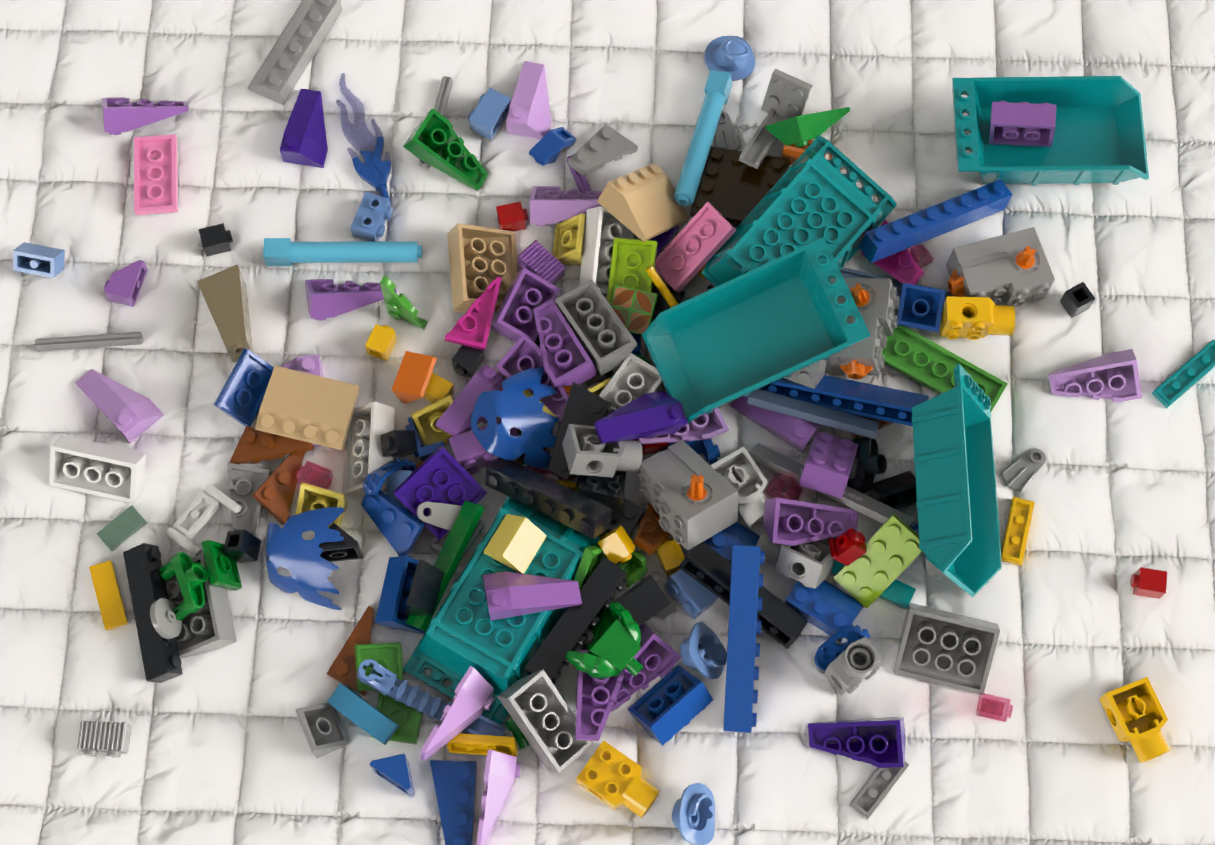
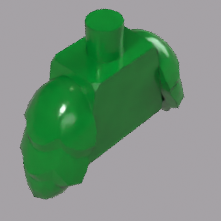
M612 602L610 603V610L614 623L588 653L568 651L566 659L577 670L585 672L593 678L617 677L624 668L635 677L644 667L634 658L641 649V631L638 623L633 620L631 613L620 603Z

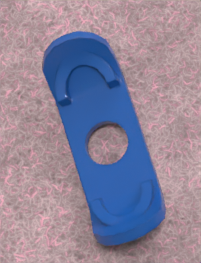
M396 458L395 461L386 463L366 476L363 483L364 492L368 495H376L381 489L382 484L386 482V477L401 468L415 471L417 468L416 464L407 458H404L402 461Z
M852 624L844 626L820 645L814 658L816 666L821 670H826L828 665L845 651L851 643L863 637L870 638L871 635L868 630H862L858 625L855 627ZM839 638L848 639L847 642L843 644L835 643V641Z

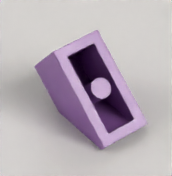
M138 260L112 273L110 280H107L104 286V292L109 301L134 307L148 272L144 261Z

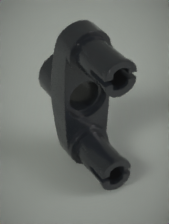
M862 437V439H849L853 443L859 444L857 452L860 453L855 477L848 479L846 486L865 494L870 490L875 475L885 473L887 460L883 454H879L876 438Z

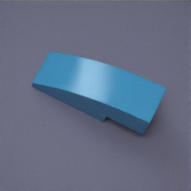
M342 683L338 685L327 701L341 714L384 745L388 743L399 727L372 703Z

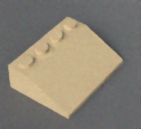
M654 164L609 181L597 201L643 242L681 225L689 219L684 207L679 205L673 197L675 189L669 177L659 166Z
M457 223L447 234L453 311L466 313L477 298L485 292L489 284L497 277H502L494 312H497L515 275L518 273L515 232Z
M274 366L260 406L255 430L329 448L345 450L360 386Z

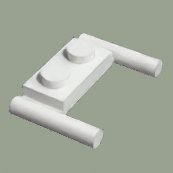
M207 484L204 491L173 524L172 528L170 527L166 530V535L191 554L197 556L202 554L203 551L190 542L188 538L190 540L193 539L221 507L219 505L220 502L235 513L241 510V505L213 485Z

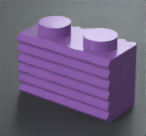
M537 240L522 251L517 258V266L520 270L526 268L553 285L565 275V265L547 251Z

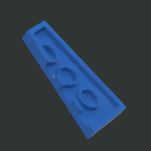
M430 760L445 845H472L477 763L473 761Z

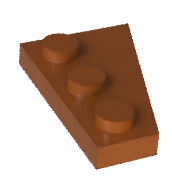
M648 503L633 543L649 555H652L671 534L661 528L659 524L660 514L655 511L650 503Z

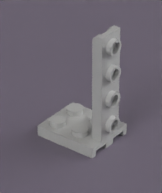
M775 68L761 110L768 114L742 151L738 161L758 169L778 139L767 131L766 126L803 115L813 85Z

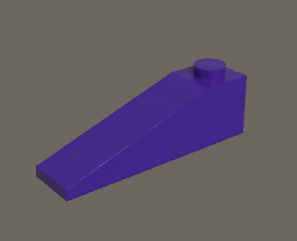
M300 89L279 150L283 162L324 168L328 145L321 91Z
M660 391L646 393L596 421L594 426L600 444L673 434L684 427L688 421L681 402L669 396L666 392Z
M904 717L808 723L809 747L869 763L879 768L904 767L906 744Z

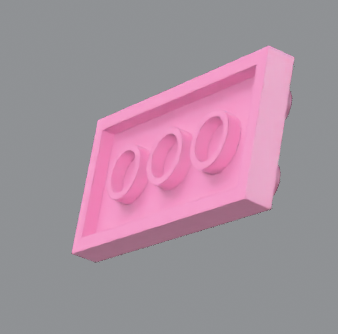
M176 134L134 137V212L136 215L178 212Z
M707 202L656 258V271L679 293L734 234L736 229L711 203Z

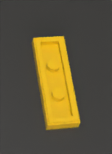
M1012 497L1001 547L1002 561L1019 566L1022 565L1035 502Z
M109 560L90 566L89 570L105 630L109 631L129 624L113 562Z
M459 733L446 744L450 753L487 755L488 750H494L517 757L518 752L515 737Z

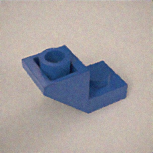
M563 127L552 129L528 154L542 166L551 164L556 161L561 149L573 146L577 138Z

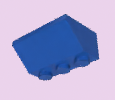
M736 522L703 542L710 545L712 549L732 563V545L756 546L760 535Z
M408 556L389 558L375 623L395 630L418 634L426 632L406 623L410 615H406L405 610L418 560Z
M826 580L815 589L806 587L797 581L784 602L800 613L810 624L831 637L844 626L853 624L863 608L859 601ZM839 638L837 641L841 643L843 638Z
M677 665L627 710L648 734L663 746L714 699L701 680L680 665Z

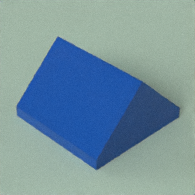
M903 283L899 309L896 310L897 325L938 333L946 290Z
M405 753L370 762L369 765L374 773L409 796H414L415 791L410 764Z

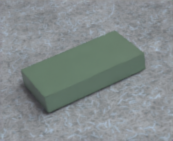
M131 505L100 530L97 535L113 551L147 524V522Z

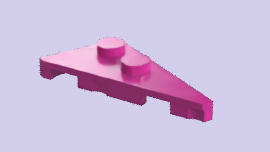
M497 277L489 284L485 292L477 298L466 314L445 335L444 341L481 350L486 349L502 277Z

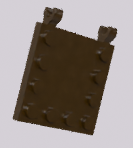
M711 146L694 202L691 205L690 217H694L709 202L729 223L739 225L790 168V159L766 155L758 169L738 161L742 151Z

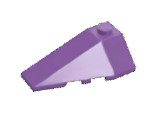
M484 365L447 408L435 426L452 436H457L471 430V417L478 396L485 391H503L502 382L506 380L504 375ZM483 416L480 417L477 421V424L481 422L486 424V418Z
M777 497L765 500L764 525L770 543L794 546L837 537L850 528L857 531L858 512L853 509Z
M506 571L483 575L490 621L582 605L578 581Z

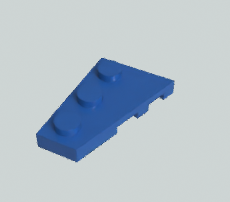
M379 490L376 495L365 494L361 506L398 556H409L425 524L382 490Z

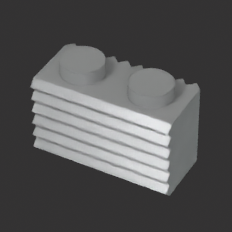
M82 720L77 749L83 752L84 756L96 757L98 753H107V757L120 758L121 754L129 753L132 726L125 722Z

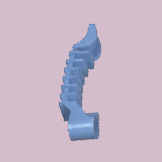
M367 659L360 664L357 669V677L361 682L375 688L384 696L387 695L393 698L394 701H399L405 704L406 707H411L419 713L428 715L429 718H434L442 724L441 717L444 713L443 711L446 705L449 704L441 701V697L435 698L430 695L431 692L427 691L425 693L419 690V686L415 685L413 687L407 684V680L401 681L397 679L396 674L387 670L375 660ZM369 666L372 668L371 672L373 674L366 676L364 675V669H367ZM481 715L461 733L503 736L506 728Z

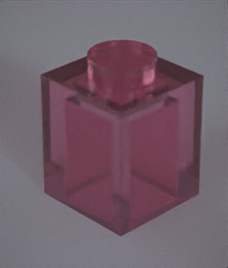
M307 461L305 466H301L297 474L300 486L304 482L327 490L334 478L330 469Z
M774 472L765 492L771 498L777 497L798 501L803 488L793 476Z
M980 693L975 715L1006 722L1007 718H1011L1013 705L1010 704L1011 699Z

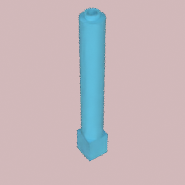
M710 70L704 89L705 98L673 196L679 205L687 206L694 202L724 104L727 105L733 86L730 72Z
M264 238L263 259L266 266H292V263H418V259L422 258L423 255L422 246H418V241L291 242L290 238Z

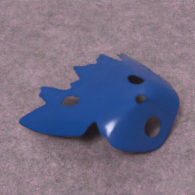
M537 367L517 373L502 382L503 391H485L478 396L470 425L479 443L490 454L505 460H514L525 453L524 463L526 465L548 469L552 455L546 453L542 447L555 446L557 438L551 434L554 423L558 422L559 419L542 410L544 404L539 402L540 398L557 392L550 385L540 384L544 368ZM532 389L533 396L526 397L523 394L524 390ZM482 416L487 420V428L484 431H481L477 426V421ZM497 416L502 420L500 424L496 422ZM512 427L521 430L522 435L517 437L511 436L509 430Z
M329 507L300 513L288 518L283 528H280L278 524L270 522L268 524L266 542V563L270 583L289 594L298 592L301 598L311 603L335 610H342L340 607L332 604L333 600L322 596L317 591L339 594V591L334 588V584L327 579V577L331 576V572L339 569V567L320 556L323 549L319 547V544L344 540V537L340 536L339 531L330 529L328 526L345 509L342 507ZM314 531L315 536L312 540H304L302 533ZM284 567L291 572V576L279 575L277 568Z

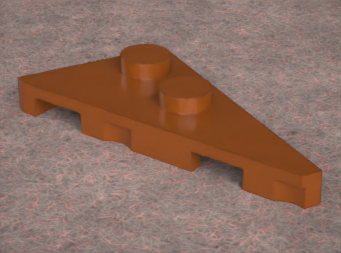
M246 426L229 463L242 464L252 462L255 464L263 460L269 461L283 458L285 454L294 452L297 454L306 453L313 450L314 446L309 442L255 430V428Z
M290 453L251 495L281 525L285 524L288 520L305 453Z
M370 606L367 607L326 673L329 677L356 692L357 679L354 646L371 644L374 608ZM361 691V692H357V693H359V694H361V695H363V696L365 697L366 694H367V691Z

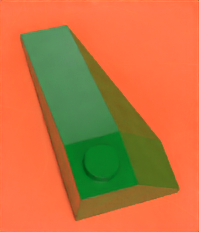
M850 107L796 116L767 125L766 129L786 146L795 144L796 148L808 145L809 140L816 139L850 111Z
M431 108L412 131L403 147L425 163L478 191L488 173L474 154H471L463 144L465 142L454 132L449 120Z

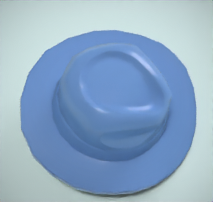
M721 36L711 41L705 49L704 58L708 70L730 72L732 81L744 79L754 70L755 58L753 51L743 38L738 36Z
M704 622L696 623L691 630L689 638L684 639L680 645L681 657L686 666L693 670H698L703 676L711 680L718 679L722 675L727 661L726 649L718 636Z
M701 783L691 784L684 789L681 798L676 801L671 815L672 822L679 830L682 838L690 844L706 845L712 841L715 832L714 796L711 790Z

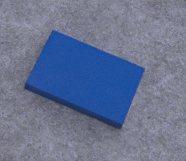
M243 349L214 406L245 427H251L260 410L274 367L249 349Z

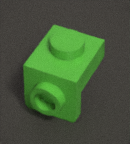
M634 550L631 553L632 558L618 565L627 572V588L648 572L647 560L640 551L636 552Z

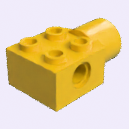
M947 296L944 301L940 322V337H946L950 340L958 338L978 340L988 335L1012 336L1014 333V306L995 305L991 298Z
M1148 677L1109 691L1099 698L1118 740L1131 743L1140 763L1171 751L1161 732V728L1168 721V718Z
M604 740L576 778V783L615 810L624 805L640 818L644 817L660 793L659 789L641 777L642 767Z

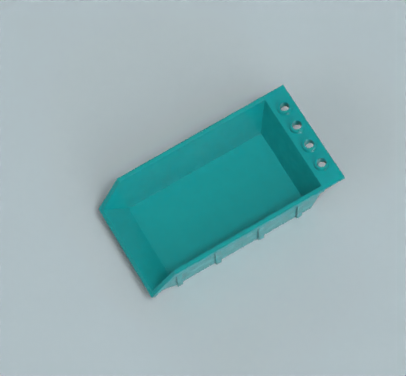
M1123 77L952 78L958 172H979L982 184H990L1001 179L1004 184H1031V186H1037V184L1080 185L1081 183H1112L1113 185H1118L1120 182L1137 178L1149 179L1141 94ZM992 102H1028L1030 104L1049 103L1056 105V123L1052 147L989 144ZM965 150L971 151V153L968 154L965 152Z
M819 135L739 224L734 234L707 262L701 274L717 287L822 237L825 238L838 268L841 270L859 250L865 233L879 227L897 204L884 189L830 141ZM824 155H830L831 159H825ZM840 168H844L846 174H842ZM856 182H860L862 188H858ZM872 196L877 197V202L872 200ZM821 258L819 263L825 264L827 259Z
M824 237L661 312L642 334L668 395L681 402L688 423L705 413L710 414L714 409L742 396L747 397L751 392L781 378H789L792 376V373L823 359L826 361L829 359V356L871 336ZM821 258L827 259L825 264H820L819 260ZM832 277L835 278V279H836V282H835V283H833V284L828 283V280H829L830 278H832ZM840 297L846 299L842 304L837 302ZM849 317L855 318L854 323L849 324L847 323V319Z
M957 364L954 368L955 388L912 407L919 549L926 554V559L971 597H974L1002 569L991 402L989 396L985 395L983 389L979 388L971 375L960 364Z
M508 496L481 543L478 544L465 569L452 586L447 598L431 620L426 632L403 668V672L451 699L454 698L456 694L454 691L469 667L475 668L494 688V703L489 710H484L482 716L500 725L503 724L509 713L498 696L516 681L529 676L524 668L568 607L490 621L483 575L505 571L519 572L484 554L485 548L506 514L526 517L546 535V538L524 574L574 581L585 548L599 545L598 541L601 539L598 536L592 539L572 528L563 527L562 523ZM426 669L432 670L429 676L423 674ZM450 680L452 683L449 687H445L443 685L444 681Z

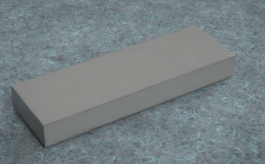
M905 761L904 767H877L849 806L868 820L908 768L909 764Z

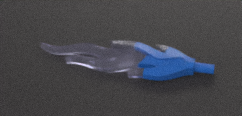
M342 73L339 81L340 91L353 110L354 122L352 124L349 121L345 104L337 99L336 103L341 111V127L345 138L364 158V164L351 148L347 149L348 154L353 161L356 173L365 182L374 187L376 191H379L380 196L390 200L387 192V181L391 171L390 153L386 152L384 160L381 162L384 150L383 134L374 119H371V125L376 134L375 137L369 131L365 121L363 103L347 88L345 73Z

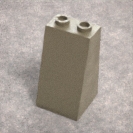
M238 265L197 281L232 362L238 361L243 349H249L253 352L247 287Z

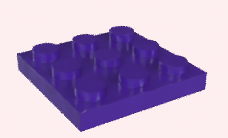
M441 445L393 491V494L417 517V508L423 502L463 506L465 501L477 504L487 492ZM428 508L423 510L425 516L429 515ZM423 522L439 540L449 531Z

